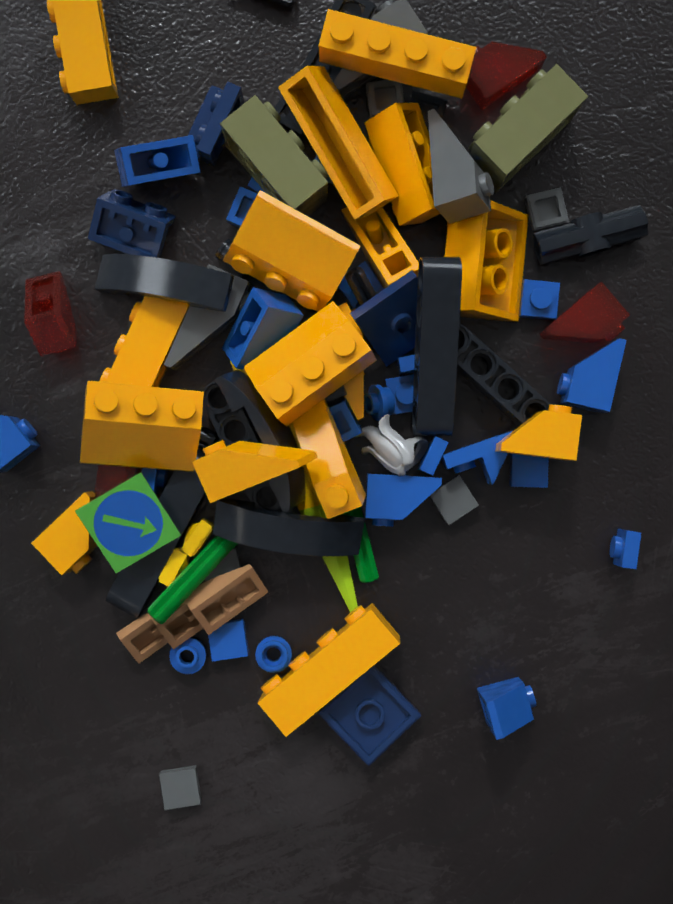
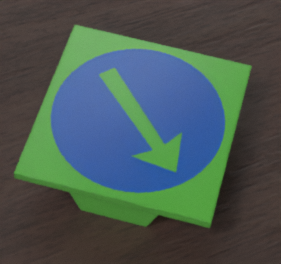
M142 472L75 510L115 573L120 572L181 536Z

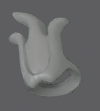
M389 414L379 420V429L374 426L361 428L362 433L355 437L365 436L372 443L371 446L362 448V455L372 454L386 469L400 476L406 475V471L415 466L428 449L429 443L423 436H416L405 440L390 426ZM418 443L417 448L414 451V444Z

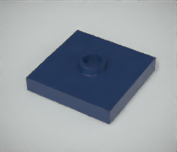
M413 270L350 313L386 367L415 348L418 277Z
M375 665L318 711V714L368 766L422 716L413 704Z

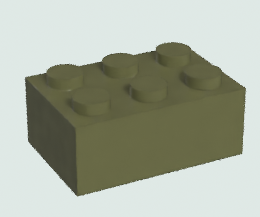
M558 64L547 73L543 69L540 70L526 85L528 89L520 99L516 95L513 96L500 110L501 115L492 125L489 121L486 122L473 136L474 141L468 147L471 151L470 155L484 173L488 172L491 176L495 193L509 182L573 120L588 98V95Z
M254 95L220 123L225 145L266 194L309 217L327 202L328 181L326 179L329 175L318 160L310 161L302 150L305 147L300 138L292 130L287 133L278 123L281 118L275 108L268 101L263 104Z

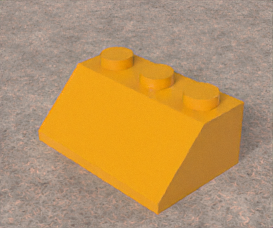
M259 190L223 261L230 264L239 273L248 274L265 283L269 289L282 292L297 300L301 306L319 312L333 297L355 258L360 245Z
M490 200V212L451 224L447 221L444 257L461 258L462 289L460 317L519 322L529 215Z
M332 301L245 365L244 369L276 418L287 427L377 361V359L350 320Z
M87 381L80 463L193 472L194 466L192 461L196 460L202 427L204 392Z

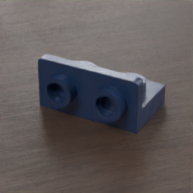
M228 81L224 90L211 86L188 136L193 135L198 159L214 167L225 145L220 123L245 102L241 87Z
M114 189L97 198L88 239L126 254L160 258L168 228L174 224L176 216L168 213L167 208L153 202L144 204L133 200V196L130 193Z

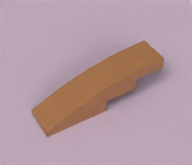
M248 564L200 584L164 624L157 623L147 612L116 634L139 664L167 643L174 650L203 628L210 635L267 594L268 590L253 567Z

